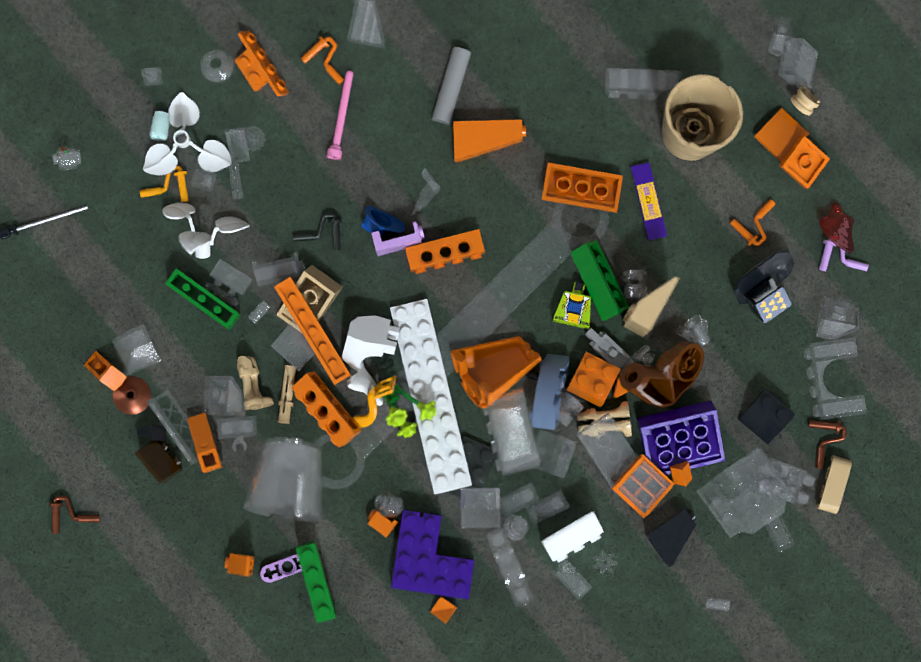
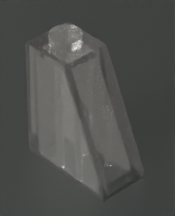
M355 0L347 36L348 42L385 49L386 44L376 0Z

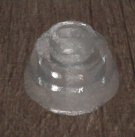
M518 515L508 516L503 523L506 536L514 541L524 538L529 528L527 520Z

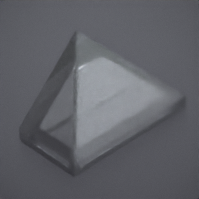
M244 127L225 130L231 163L250 161Z
M566 559L552 572L578 601L592 588L586 579Z

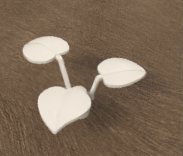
M179 93L172 101L168 111L170 114V124L173 127L182 126L180 130L174 133L173 140L175 143L170 151L169 147L165 144L153 145L146 154L143 170L152 175L171 173L178 164L177 158L172 154L175 153L177 147L186 148L189 145L202 152L198 156V162L205 171L217 172L230 166L231 156L222 143L216 140H208L204 143L203 149H201L191 141L190 136L184 131L186 125L192 126L197 122L200 113L197 105L184 93Z
M180 202L162 208L163 215L167 218H188L191 231L181 233L179 241L187 252L192 254L195 251V256L201 259L210 257V245H214L213 240L217 231L233 233L250 227L247 222L239 218L222 217L215 221L216 227H214L210 236L204 232H195L190 215L195 213V208L192 205Z

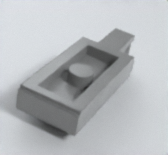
M592 328L585 333L591 340L589 345L606 362L620 368L619 374H621L623 368L633 361L606 333L600 332L597 334Z

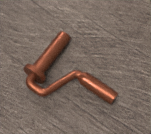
M809 420V428L835 430L836 434H839V431L842 430L841 437L820 442L817 449L816 468L823 469L824 445L843 441L846 438L847 430L845 426L840 425V420H837V423Z
M56 496L53 503H49V506H52V534H59L60 506H63V503H58L59 500H65L72 520L84 523L100 522V515L75 516L67 496Z

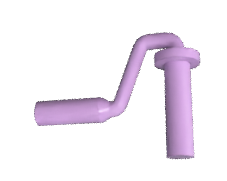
M830 236L828 241H823L826 245L819 270L826 272L832 248L837 244L833 240H839V236ZM840 248L842 263L855 269L868 270L869 264L845 259V250Z

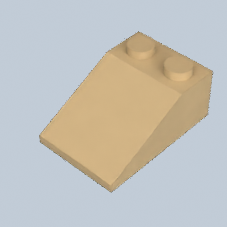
M313 265L302 273L296 283L297 288L318 322L343 288ZM283 303L276 315L301 332Z

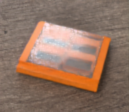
M641 454L619 477L611 489L645 518L672 489L674 483L649 459Z

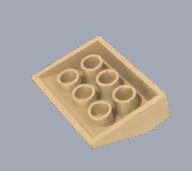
M677 277L673 278L639 301L636 306L632 304L622 319L625 322L623 327L644 337L651 330L679 279Z

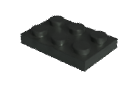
M463 436L462 445L472 486L448 492L476 504L499 451Z

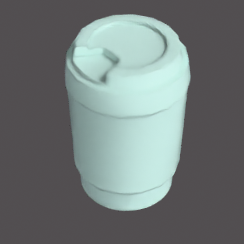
M162 111L154 112L149 133L151 139L166 141L170 122L169 113Z

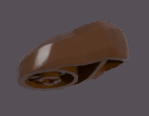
M684 341L674 345L659 356L655 366L636 362L630 363L623 368L620 374L621 386L642 401L655 407L663 408L673 405L692 386L698 377L704 361L703 349L697 343Z

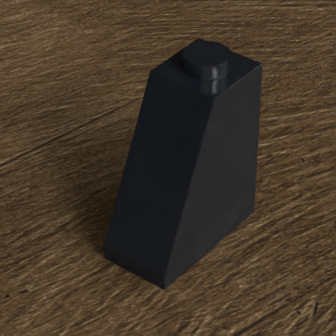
M682 509L646 534V537L667 567H671L696 526L694 522L696 517L690 510Z

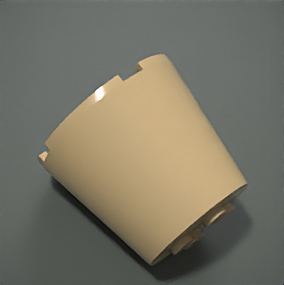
M695 75L682 80L674 87L666 101L662 124L663 142L674 156L688 161L699 160L733 140L741 127L743 110L740 99L731 86L728 87L725 83L719 81V78L713 76Z

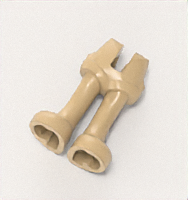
M239 356L237 359V370L239 371V377L243 381V404L245 410H257L272 406L274 404L271 397H263L259 391L258 375L260 373L255 358Z
M623 401L620 407L613 410L596 411L594 408H591L576 415L577 421H592V425L578 426V433L597 436L598 432L616 430L623 432L625 437H632L630 419L600 423V420L630 418L628 401Z

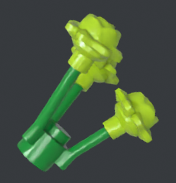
M397 384L394 387L393 393L382 396L390 412L389 416L385 419L388 426H401L397 436L403 435L404 438H409L416 433L415 427L418 424L417 422H407L406 418L408 415L406 410L397 409L394 403L399 399V393L417 405V408L421 410L419 418L422 421L425 419L431 420L436 415V402L434 400L426 404L422 401L419 402Z

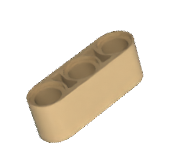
M832 455L830 459L832 463L827 469L825 476L827 480L825 486L823 485L820 493L821 500L820 504H817V509L837 514L852 461Z

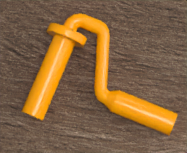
M176 166L173 171L178 170V172L174 173V176H177L181 202H188L185 181L187 171H182L180 166ZM171 173L166 174L164 188L156 187L140 190L141 198L161 195L166 192Z

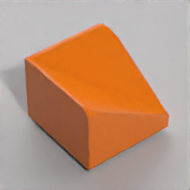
M441 596L430 613L444 623H447L457 607Z

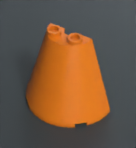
M520 336L450 351L456 373L459 372L462 379L460 383L473 403L482 409L492 405L533 367L541 362L540 355L534 352L533 349L531 350L530 344L527 341L525 342Z

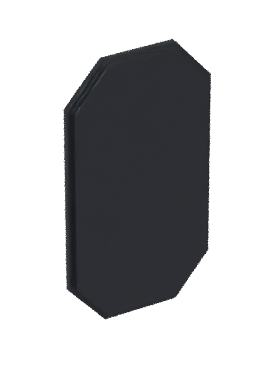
M776 250L738 278L733 292L739 304H748L744 295L768 278H773L775 284L778 285L790 275L795 263L789 250Z

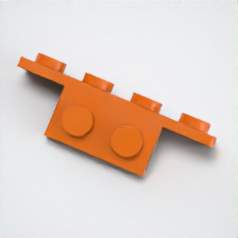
M249 30L240 31L237 35L247 50L234 61L254 92L269 83L277 96L287 95L289 91L286 88L285 82L276 73V68L267 59L265 51L256 42L254 34Z

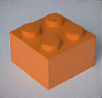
M586 352L567 391L601 408L619 374L620 368Z

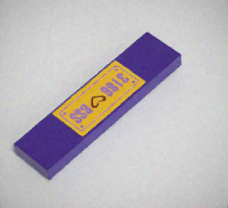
M650 163L631 166L648 241L667 237Z

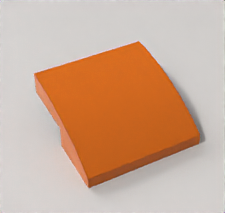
M781 108L754 137L782 162L801 135L807 137L809 133Z

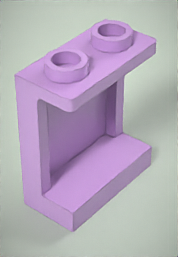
M415 221L413 222L414 234L384 242L381 241L379 231L371 233L377 256L422 244L421 240L424 239L422 226H417Z

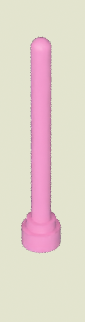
M350 70L345 74L333 144L327 150L326 157L330 159L341 160L342 158L340 142L353 78V72Z

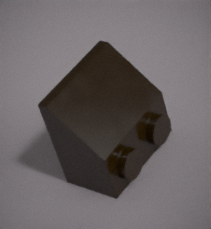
M154 440L134 454L159 484H166L182 470L180 467L182 463L176 455L172 457L169 454L168 450L170 448L164 441Z

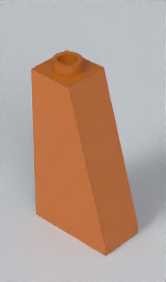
M522 120L453 121L454 162H460L522 142L523 137H526V125H522Z

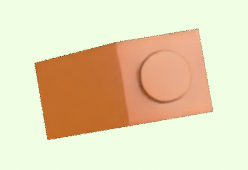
M97 351L84 364L99 381L114 392L127 378L126 375Z
M230 553V556L226 557L225 568L228 569L227 573L252 576L255 556Z

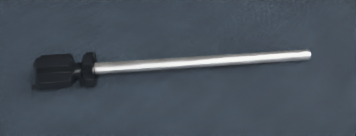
M86 205L19 227L13 224L11 229L8 226L0 228V239L10 238L12 233L19 235L17 231L86 210L88 207Z

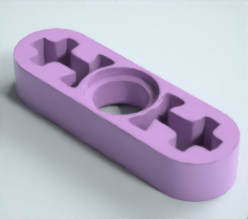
M295 554L264 566L260 572L262 580L270 583L302 571L300 564V569H296V562L293 560V558L297 557V561H299L298 555ZM285 561H290L293 564L291 572L283 571L282 564ZM279 564V571L282 576H278V573L273 574L272 579L264 576L267 568L272 571L277 569L275 565Z

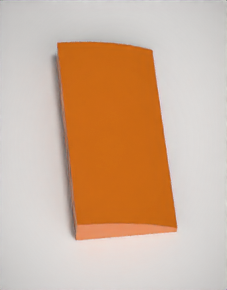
M548 163L541 200L617 213L623 176Z

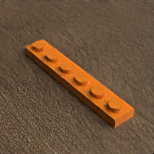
M291 276L275 285L274 288L333 384L335 385L351 375Z

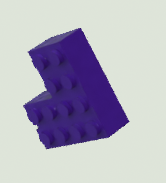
M403 510L391 588L469 599L474 560L436 554L442 516L424 513V517H420L421 513Z

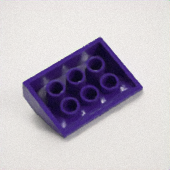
M712 401L637 418L645 457L665 475L671 474L670 466L686 461L689 462L690 469L725 461L717 410Z

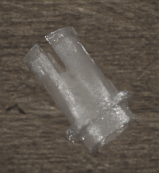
M262 300L258 302L256 308L247 317L257 324L267 312H270L271 306Z
M706 597V609L723 610L725 613V611L730 609V599H726V597L724 599Z

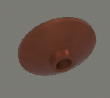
M134 376L127 377L123 384L115 392L113 391L115 406L121 412L129 415L144 411L151 400V391L148 384L141 378ZM129 392L134 393L132 399H129L127 396Z

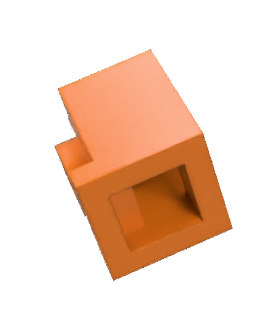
M373 509L367 517L370 520L368 525L386 538L398 523L396 520L391 522V516L383 510L379 513Z

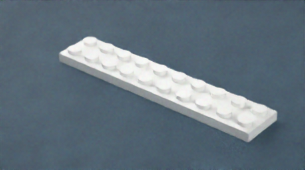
M424 299L391 307L394 326L400 328L397 340L410 394L417 401H422L425 404L432 400L436 402V415L431 420L425 419L424 421L419 418L421 410L413 403L434 494L472 486L428 300Z

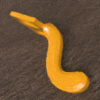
M396 375L378 382L377 386L371 388L367 399L369 413L353 417V420L360 428L367 427L374 422L377 415L376 399L393 393L397 379Z

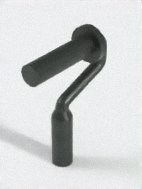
M325 213L322 216L317 234H293V241H312L318 239L321 236L326 218H333V220H329V223H332L333 250H341L339 223H342V220H338L337 215L334 213Z

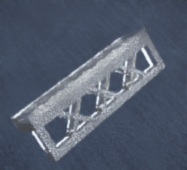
M168 389L156 398L152 397L147 403L189 463L194 465L199 459L193 452V439L187 440L182 437L183 427L189 428V426L184 425V420L188 424L187 415ZM166 395L171 400L170 409L162 408L158 402ZM172 412L182 415L181 425L174 424L171 421Z

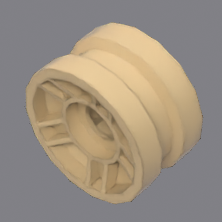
M801 86L797 90V94H794L790 100L799 111L810 116L814 111L813 109L817 108L821 103H819L820 100L816 95L810 93L809 89Z

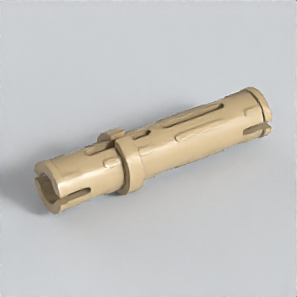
M285 365L281 401L278 402L280 409L277 423L290 424L291 407L294 404L292 403L293 390L291 387L294 385L297 367Z

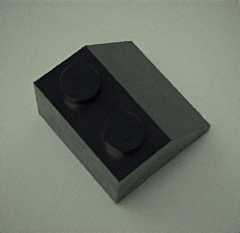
M765 389L738 420L768 445L796 414Z

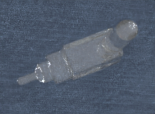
M426 168L421 175L427 184L420 191L415 209L411 215H414L417 210L425 208L441 190V186L436 183Z

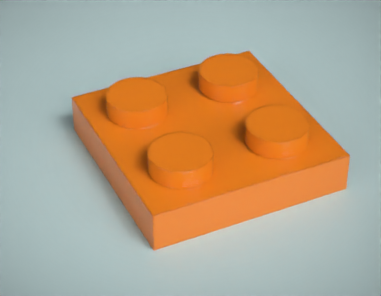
M801 135L779 166L803 188L809 189L830 158L808 138Z

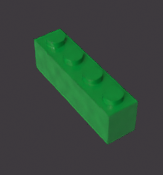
M598 240L588 242L570 252L602 321L629 309L628 303Z
M177 268L165 283L169 288L229 331L241 316L237 311Z
M316 540L296 545L297 555L317 623L336 618L335 607Z

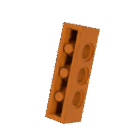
M479 229L405 248L410 271H415V274L424 273L426 268L429 267L434 269L443 268L445 263L452 262V265L463 262V259L469 257L471 260L482 258L481 254H485ZM460 244H467L469 250L465 253L461 252L458 249ZM443 248H448L451 254L448 257H442L440 251ZM424 253H430L432 260L424 262L421 257Z
M315 371L306 373L291 387L295 397L304 403L307 412L315 417L319 427L327 432L334 445L338 447L347 445L362 431ZM312 391L315 393V400L311 396ZM324 406L327 408V415L323 411ZM335 421L339 423V429L335 427Z

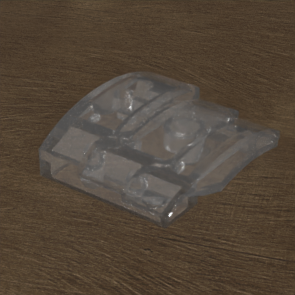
M760 446L727 467L696 491L730 539L739 532L754 534L785 512L786 500L794 495Z

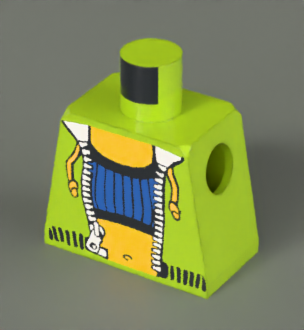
M574 282L572 292L564 291L553 322L589 329L591 297L583 295L585 284Z

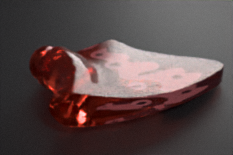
M833 204L827 217L820 218V227L836 246L848 253H852L854 251L852 226L855 220L842 213L841 205Z

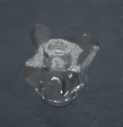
M693 314L684 326L680 325L676 328V334L697 343L701 347L706 345L711 339L708 333L707 320L702 319L699 314Z

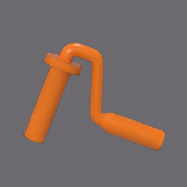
M320 36V41L306 52L301 59L304 63H307L324 46L329 47L327 44L329 41L332 44V48L324 61V67L340 85L344 82V79L332 65L328 64L337 47V43L331 37L323 39Z
M770 199L754 217V222L762 236L759 241H756L759 238L757 235L753 236L736 219H733L730 225L749 242L748 246L752 244L760 246L766 241L767 237L758 219H761L776 204Z

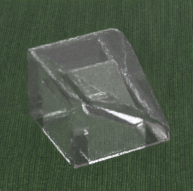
M159 67L141 69L145 86L164 85L163 72Z

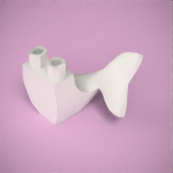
M362 316L351 321L341 357L345 363L357 372L350 377L348 381L349 388L364 392L368 396L371 388L377 386L371 375L367 372L363 360L370 356L382 357L383 352L394 355L397 342L387 340V338L397 340L400 328L391 326V320L379 316ZM383 397L376 399L377 405L381 406L383 404Z

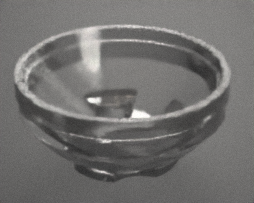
M212 49L203 55L200 62V70L208 81L221 83L232 76L234 61L228 52L222 49ZM215 58L220 59L222 62L218 69H214L210 65L211 61Z

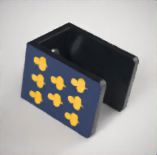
M771 277L744 295L753 314L763 323L768 322L792 305L785 289L782 286L777 288Z

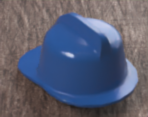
M373 206L365 207L366 216L361 225L363 229L370 233L379 231L380 236L389 231L395 233L405 231L404 223L391 214Z

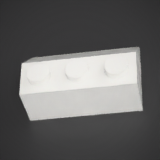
M589 512L545 538L541 543L553 562L557 560L559 563L568 558L567 553L573 550L576 553L585 547L583 544L590 540L593 543L600 539V534L603 533V530L594 512Z

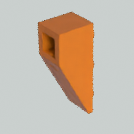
M206 413L187 418L202 472L205 474L223 468Z

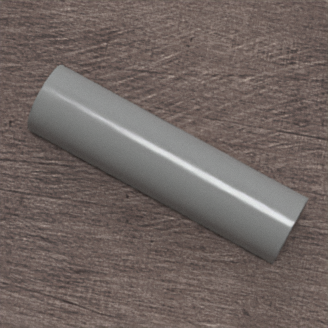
M453 47L431 120L450 125L471 56L470 51Z

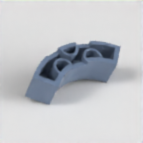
M547 354L545 359L541 360L533 409H530L529 413L532 427L555 430L557 427L561 397H558V394H561V390L564 388L567 376L569 375L570 356Z

